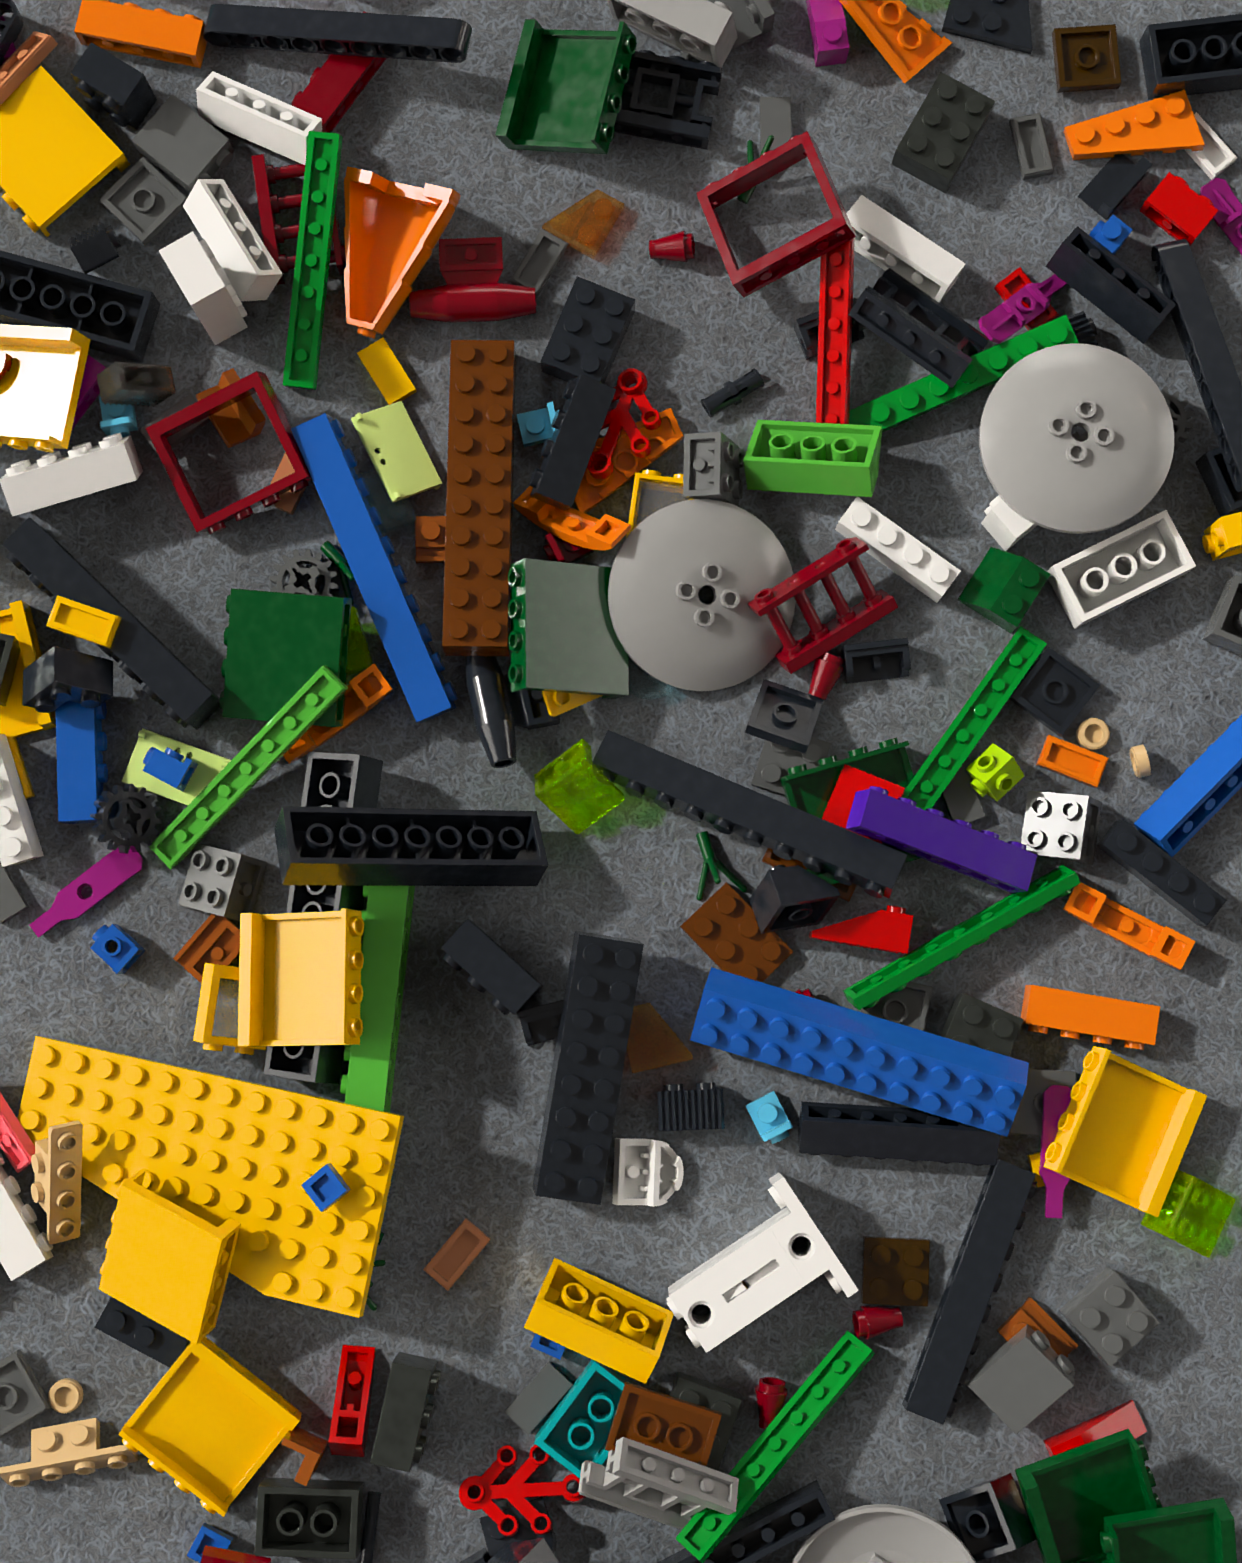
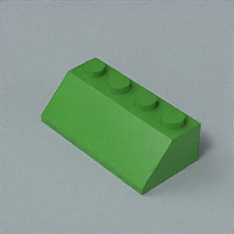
M757 420L743 459L747 490L872 497L879 471L882 426Z

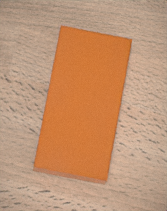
M1047 735L1036 765L1097 788L1109 758L1057 737Z

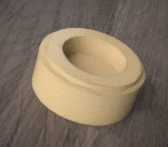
M1089 718L1083 721L1076 731V738L1080 746L1090 751L1098 750L1105 746L1110 737L1107 724L1098 718Z
M1144 745L1131 747L1130 759L1136 777L1150 776V762Z
M71 1378L59 1380L49 1390L48 1400L50 1406L59 1413L74 1411L83 1400L82 1386Z

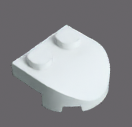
M615 1138L612 1204L648 1205L654 1207L667 1203V1199L680 1189L683 1182L684 1168L680 1156L676 1155L669 1144L663 1141L646 1138Z

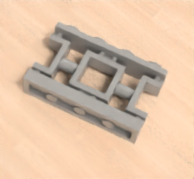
M622 1437L616 1441L615 1450L608 1452L607 1467L589 1460L582 1463L578 1493L682 1530L696 1513L705 1508H710L727 1515L736 1512L739 1478Z

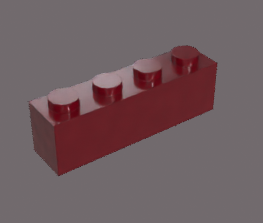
M328 54V59L324 65L317 67L312 73L310 83L305 90L299 91L292 101V106L322 118V132L331 133L387 58Z

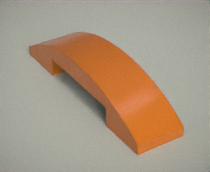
M531 486L513 502L514 507L521 514L543 530L568 543L587 549H613L631 530L629 523L607 514L599 520L573 508L563 511L530 496L533 488Z
M375 663L349 681L348 689L345 693L343 726L326 727L312 725L283 755L288 764L305 756L308 752L313 751L354 723L393 691V688Z
M1082 882L1073 888L1063 907L1064 911L1087 925L1178 970L1182 969L1196 942L1167 926L1163 927L1107 898V895Z

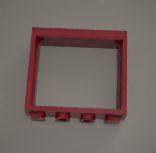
M808 131L793 136L783 145L763 153L760 158L745 166L736 168L731 174L719 181L708 184L703 190L696 193L732 285L743 297L752 294L856 237L820 150ZM808 157L833 218L739 269L715 208Z
M256 371L146 428L197 533L208 532L211 535L217 531H222L226 528L225 522L233 518L236 521L246 519L254 514L253 508L263 504L264 508L274 505L282 500L281 494L291 490L292 494L297 493L309 486L307 481L312 479L291 431L292 427L266 373ZM257 392L295 472L205 517L167 438Z

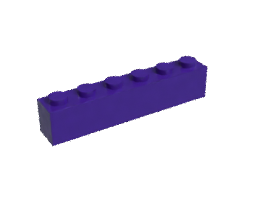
M870 786L869 789L855 793L845 829L1007 892L1028 891L1037 854L1027 851L1026 845L1014 841L1004 842L999 840L998 834L991 831H976L971 829V823L963 820L954 819L951 821L944 818L945 814L939 810L930 808L923 810L916 807L917 803L903 797L893 798L888 796L889 792L886 789Z

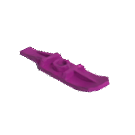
M1213 178L1201 187L1200 195L1209 198L1214 207L1219 210L1213 217L1214 221L1242 255V234L1240 232L1242 227V204L1236 198L1225 179Z
M1056 274L1042 283H1028L994 310L978 320L980 330L990 341L997 344L1004 342L1048 309L1052 295L1067 283L1056 276ZM1021 301L1027 303L1029 308L1024 307Z
M118 847L59 891L52 907L29 924L37 937L40 938L61 921L79 918L116 888L139 873L142 869L143 858L138 852H132L131 849H129L128 854L119 853ZM85 886H90L93 890L89 898H84L81 894Z
M1050 1085L1042 1093L1043 1119L1039 1174L1045 1184L1046 1218H1062L1063 1193L1070 1181L1069 1178L1043 1167L1046 1161V1150L1054 1142L1059 1130L1058 1121L1061 1115L1066 1112L1071 1101V1089L1068 1086Z

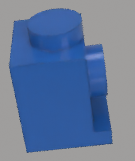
M1113 214L1106 223L1100 220L1089 236L1114 255L1125 243L1132 229Z
M151 747L143 760V764H145L143 771L183 792L198 763L187 757L184 763L181 762L184 756L168 747L165 752Z
M112 924L110 927L103 925L92 937L95 943L90 947L116 974H125L146 951L117 924ZM114 940L118 944V949L111 953L108 945Z

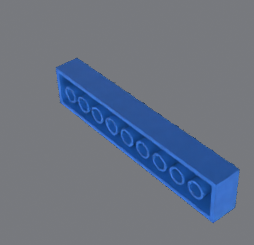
M712 967L703 990L690 1041L1006 1137L1009 1134L1027 1086L1028 1062Z

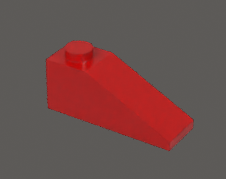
M887 905L886 910H879L810 931L809 938L904 955L908 954L914 915L905 914L906 908Z
M342 1346L328 1441L331 1455L365 1457L375 1347Z
M1130 1400L1047 1438L1043 1442L1051 1457L1125 1429L1130 1430L1134 1439L1147 1432L1134 1401Z

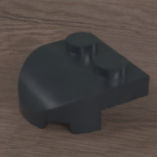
M543 1497L528 1501L539 1513H544L549 1517ZM514 1506L502 1510L505 1515L515 1517L519 1523L518 1532L512 1537L502 1535L498 1530L497 1524L488 1515L479 1518L490 1558L505 1544L537 1538H544L552 1552L556 1551L557 1541L553 1528L546 1535L536 1534L531 1528V1523ZM539 1518L536 1521L537 1530H544L546 1528L547 1520ZM506 1520L503 1523L504 1532H510L514 1528L512 1520Z

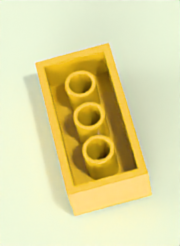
M554 1258L524 1328L646 1384L660 1357L674 1314L670 1310Z

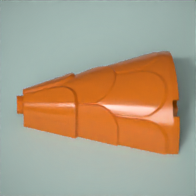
M347 166L344 178V239L346 256L344 288L346 323L357 327V334L375 339L376 333L383 335L412 291L411 285L430 258L434 246L450 222L459 203L460 194L453 189L427 183L424 188L393 182L374 172Z

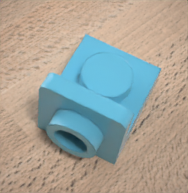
M130 391L99 396L103 420L100 421V428L107 436L121 433L122 437H127L130 435V431L138 430L133 397Z
M553 402L547 403V408L517 414L524 447L544 443L547 439H552L555 428L551 427L558 411H555Z
M774 1091L745 1105L764 1142L770 1140L774 1144L789 1136L787 1130L793 1128V1125Z

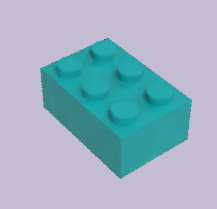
M591 1360L538 1431L534 1444L578 1478H580L581 1466L584 1461L589 1460L602 1465L608 1457L609 1451L605 1450V1445L625 1381L631 1382L616 1370Z

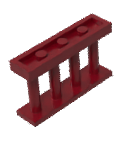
M264 154L253 155L251 157L263 243L283 274L276 285L285 284L284 273H289V269H295L296 255L287 257L286 254H281L280 243H285V239L298 238L299 225L282 227V224H277L275 214L281 213L283 209L301 207L302 194L278 197L277 194L273 195L271 184H276V180L304 176L305 165L295 164L274 167L273 164L268 165ZM336 204L332 234L334 250H331L330 263H336L340 275H344L346 264L345 245H342Z
M857 537L842 540L833 551L775 587L758 592L754 597L755 599L747 603L749 608L760 617L767 614L784 646L782 651L775 656L779 664L790 674L898 608L893 596L882 589L879 591L875 590L859 558V555L869 550V547ZM848 563L864 595L863 601L853 607L848 606L832 575V572ZM821 580L837 611L836 618L826 624L821 623L805 592L806 588ZM794 597L811 629L809 634L799 641H795L777 607Z

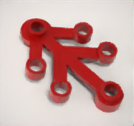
M630 368L621 372L617 385L613 387L616 391L612 402L618 399L619 402L616 408L607 413L601 428L602 431L609 427L600 451L592 453L587 465L590 475L595 479H606L613 472L614 465L611 458L623 428L631 441L630 446L636 457L644 458L651 452L652 448L649 440L642 436L629 413L633 400L642 413L641 421L647 430L658 429L662 419L659 412L652 408L644 394L648 387V381L644 373L637 369ZM636 383L634 387L629 388L631 384ZM656 417L654 421L647 422L648 418ZM640 444H646L643 449H636ZM605 465V468L597 471L600 466Z
M508 1445L502 1446L498 1450L497 1459L482 1476L466 1478L459 1488V1499L462 1505L472 1511L482 1509L497 1524L499 1532L506 1537H512L518 1532L519 1523L512 1515H505L492 1501L493 1499H507L531 1523V1528L536 1534L546 1535L552 1528L551 1519L546 1514L539 1513L525 1498L564 1496L571 1503H579L586 1497L578 1492L574 1494L568 1492V1485L571 1482L576 1481L579 1483L580 1478L574 1474H570L563 1481L526 1483L540 1466L547 1464L550 1460V1455L547 1453L543 1460H535V1452L541 1449L537 1445L530 1449V1457L506 1484L492 1485L506 1467L514 1466L518 1460L517 1452ZM505 1451H511L513 1453L512 1460L507 1463L503 1462L502 1454ZM473 1487H479L481 1491L476 1499H472L469 1496V1492ZM539 1518L547 1520V1526L544 1530H537L536 1521ZM506 1520L514 1522V1528L510 1532H504L502 1526Z

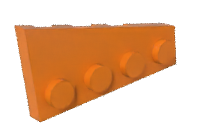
M839 0L904 84L952 44L945 36L941 38L930 29L932 26L923 18L919 20L906 9L907 6L900 0Z
M1185 90L1064 128L1065 138L1073 160L1114 157L1115 154L1126 153L1136 156L1144 155V152L1162 151V154L1176 153V150L1180 149L1203 151L1205 146Z
M671 408L659 412L662 423L656 430H647L642 421L635 423L642 436H645L652 449L647 457L638 458L634 455L630 446L631 441L623 428L611 458L614 465L611 475L603 480L595 479L586 468L574 499L578 511L586 514L633 478L635 472H641L683 440L682 431ZM656 417L648 418L647 422L654 421ZM605 436L597 439L593 452L600 451ZM640 444L636 449L641 450L646 444ZM605 465L600 466L597 471L605 468Z

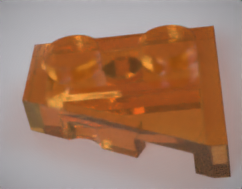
M597 189L544 223L542 229L569 243L571 248L594 260L621 215L624 203Z
M650 1002L633 1007L627 1044L632 1073L693 1060L692 1053Z

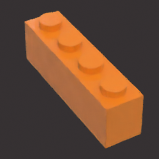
M82 0L74 30L82 45L89 46L92 42L102 49L201 68L207 41L203 37L205 23L197 16L186 14L184 17L173 15L160 8H156L154 11L143 9L130 2L122 5L112 3L110 0Z
M1025 985L1021 1018L1024 1019L1022 1024L1029 1025L1028 1031L1048 1034V1028L1061 1030V1037L1080 1040L1081 1033L1092 1035V1042L1112 1045V1040L1116 1039L1125 1041L1124 1047L1144 1050L1145 1044L1155 1045L1160 1006L1036 985Z

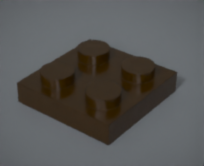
M1116 24L1054 28L1052 42L1057 93L1119 89L1121 73Z
M863 1236L861 1303L928 1307L930 1240Z

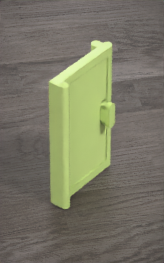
M402 401L363 414L357 413L351 418L392 503L433 488L436 490L440 488L442 481Z
M142 728L138 733L139 738L122 782L134 784L137 788L144 787L148 792L188 806L231 760ZM151 747L165 752L168 747L184 756L181 762L184 763L187 757L198 763L183 792L143 771L145 767L143 760Z

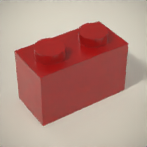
M1169 172L1147 198L1139 211L1176 240L1186 239L1189 246H1191L1219 210L1214 207L1209 198L1198 195L1189 188L1188 183L1183 178L1174 176Z

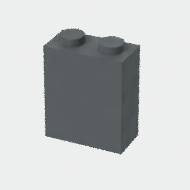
M174 94L166 100L132 139L139 153L188 193L192 191L198 179H213L212 176L219 168L223 169L231 162L232 153L234 152L227 137Z
M1028 1324L971 1373L968 1386L1016 1435L1073 1387L1075 1379V1369L1070 1360L1063 1354L1058 1355L1050 1347L1051 1345L1047 1337L1039 1330L1034 1331Z

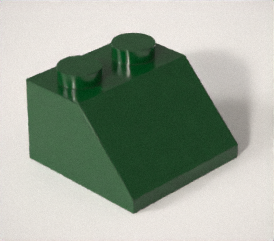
M990 547L957 600L1011 634L1018 627L1051 574L1022 556Z

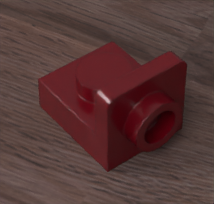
M551 533L545 535L547 545L543 546V549L549 561L573 563L594 552L592 549L576 546L554 535L552 536Z

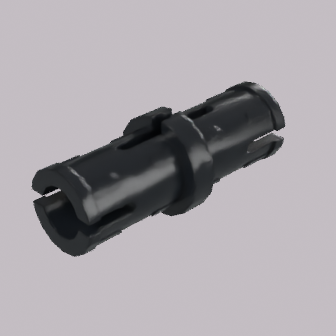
M753 368L737 380L725 382L723 388L705 399H701V404L711 418L733 403L734 405L741 403L743 397L765 385L759 372Z

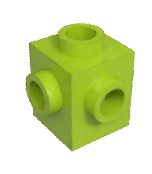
M994 743L966 768V771L973 780L970 783L971 787L980 796L984 797L987 794L997 802L1025 776L1014 757Z

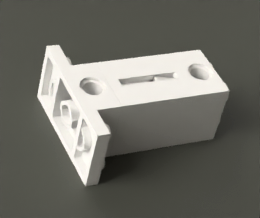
M780 1173L768 1179L772 1184L768 1191L780 1209H784L668 1287L669 1297L666 1298L668 1301L667 1305L677 1320L683 1317L687 1325L684 1326L685 1332L696 1349L702 1346L706 1353L822 1274H824L837 1294L843 1291L847 1298L859 1291ZM799 1236L806 1237V1244L802 1249H792V1242L795 1238ZM699 1304L709 1307L708 1312L702 1316L694 1315L692 1310Z

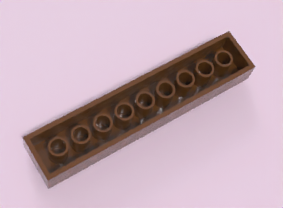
M451 340L442 647L445 656L509 657L510 653L508 646L510 635L508 605L511 601V586L508 583V573L512 561L516 377L514 340Z

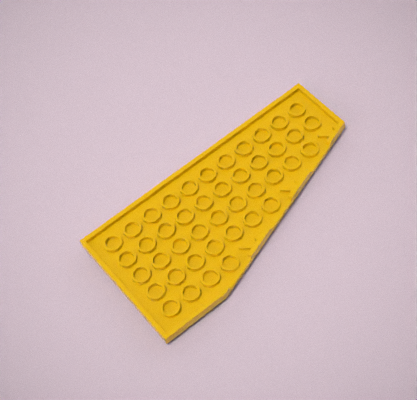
M35 1036L17 1118L34 1145L35 1141L48 1138L50 1126L79 1120L83 1124L82 1177L118 1199L117 1190L122 1181L126 1178H131L138 1171L143 1170L145 1171L143 1187L214 1226L219 1227L229 1218L241 1223L229 1270L231 1274L266 1296L357 1318L363 1317L404 1120L403 1115L57 1039ZM331 1163L351 1190L328 1210L321 1212L301 1185L325 1164Z

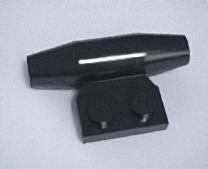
M465 656L467 689L477 733L493 768L511 766L517 761L515 726L531 730L560 724V716L553 717L549 715L542 691L522 690L511 692V682L509 681L508 674L503 675L496 656Z

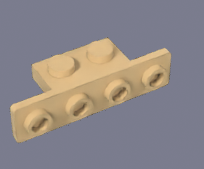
M79 1120L50 1126L48 1138L35 1141V1154L31 1157V1164L35 1173V1183L31 1184V1195L34 1202L39 1203L47 1213V1241L51 1245L80 1237L83 1124Z
M97 1418L31 1429V1462L0 1467V1477L10 1486L23 1487L34 1480L55 1481L61 1479L63 1475L72 1473L88 1475L94 1473L95 1469L124 1468L128 1463L138 1461V1454L128 1449L125 1445L100 1449V1421Z

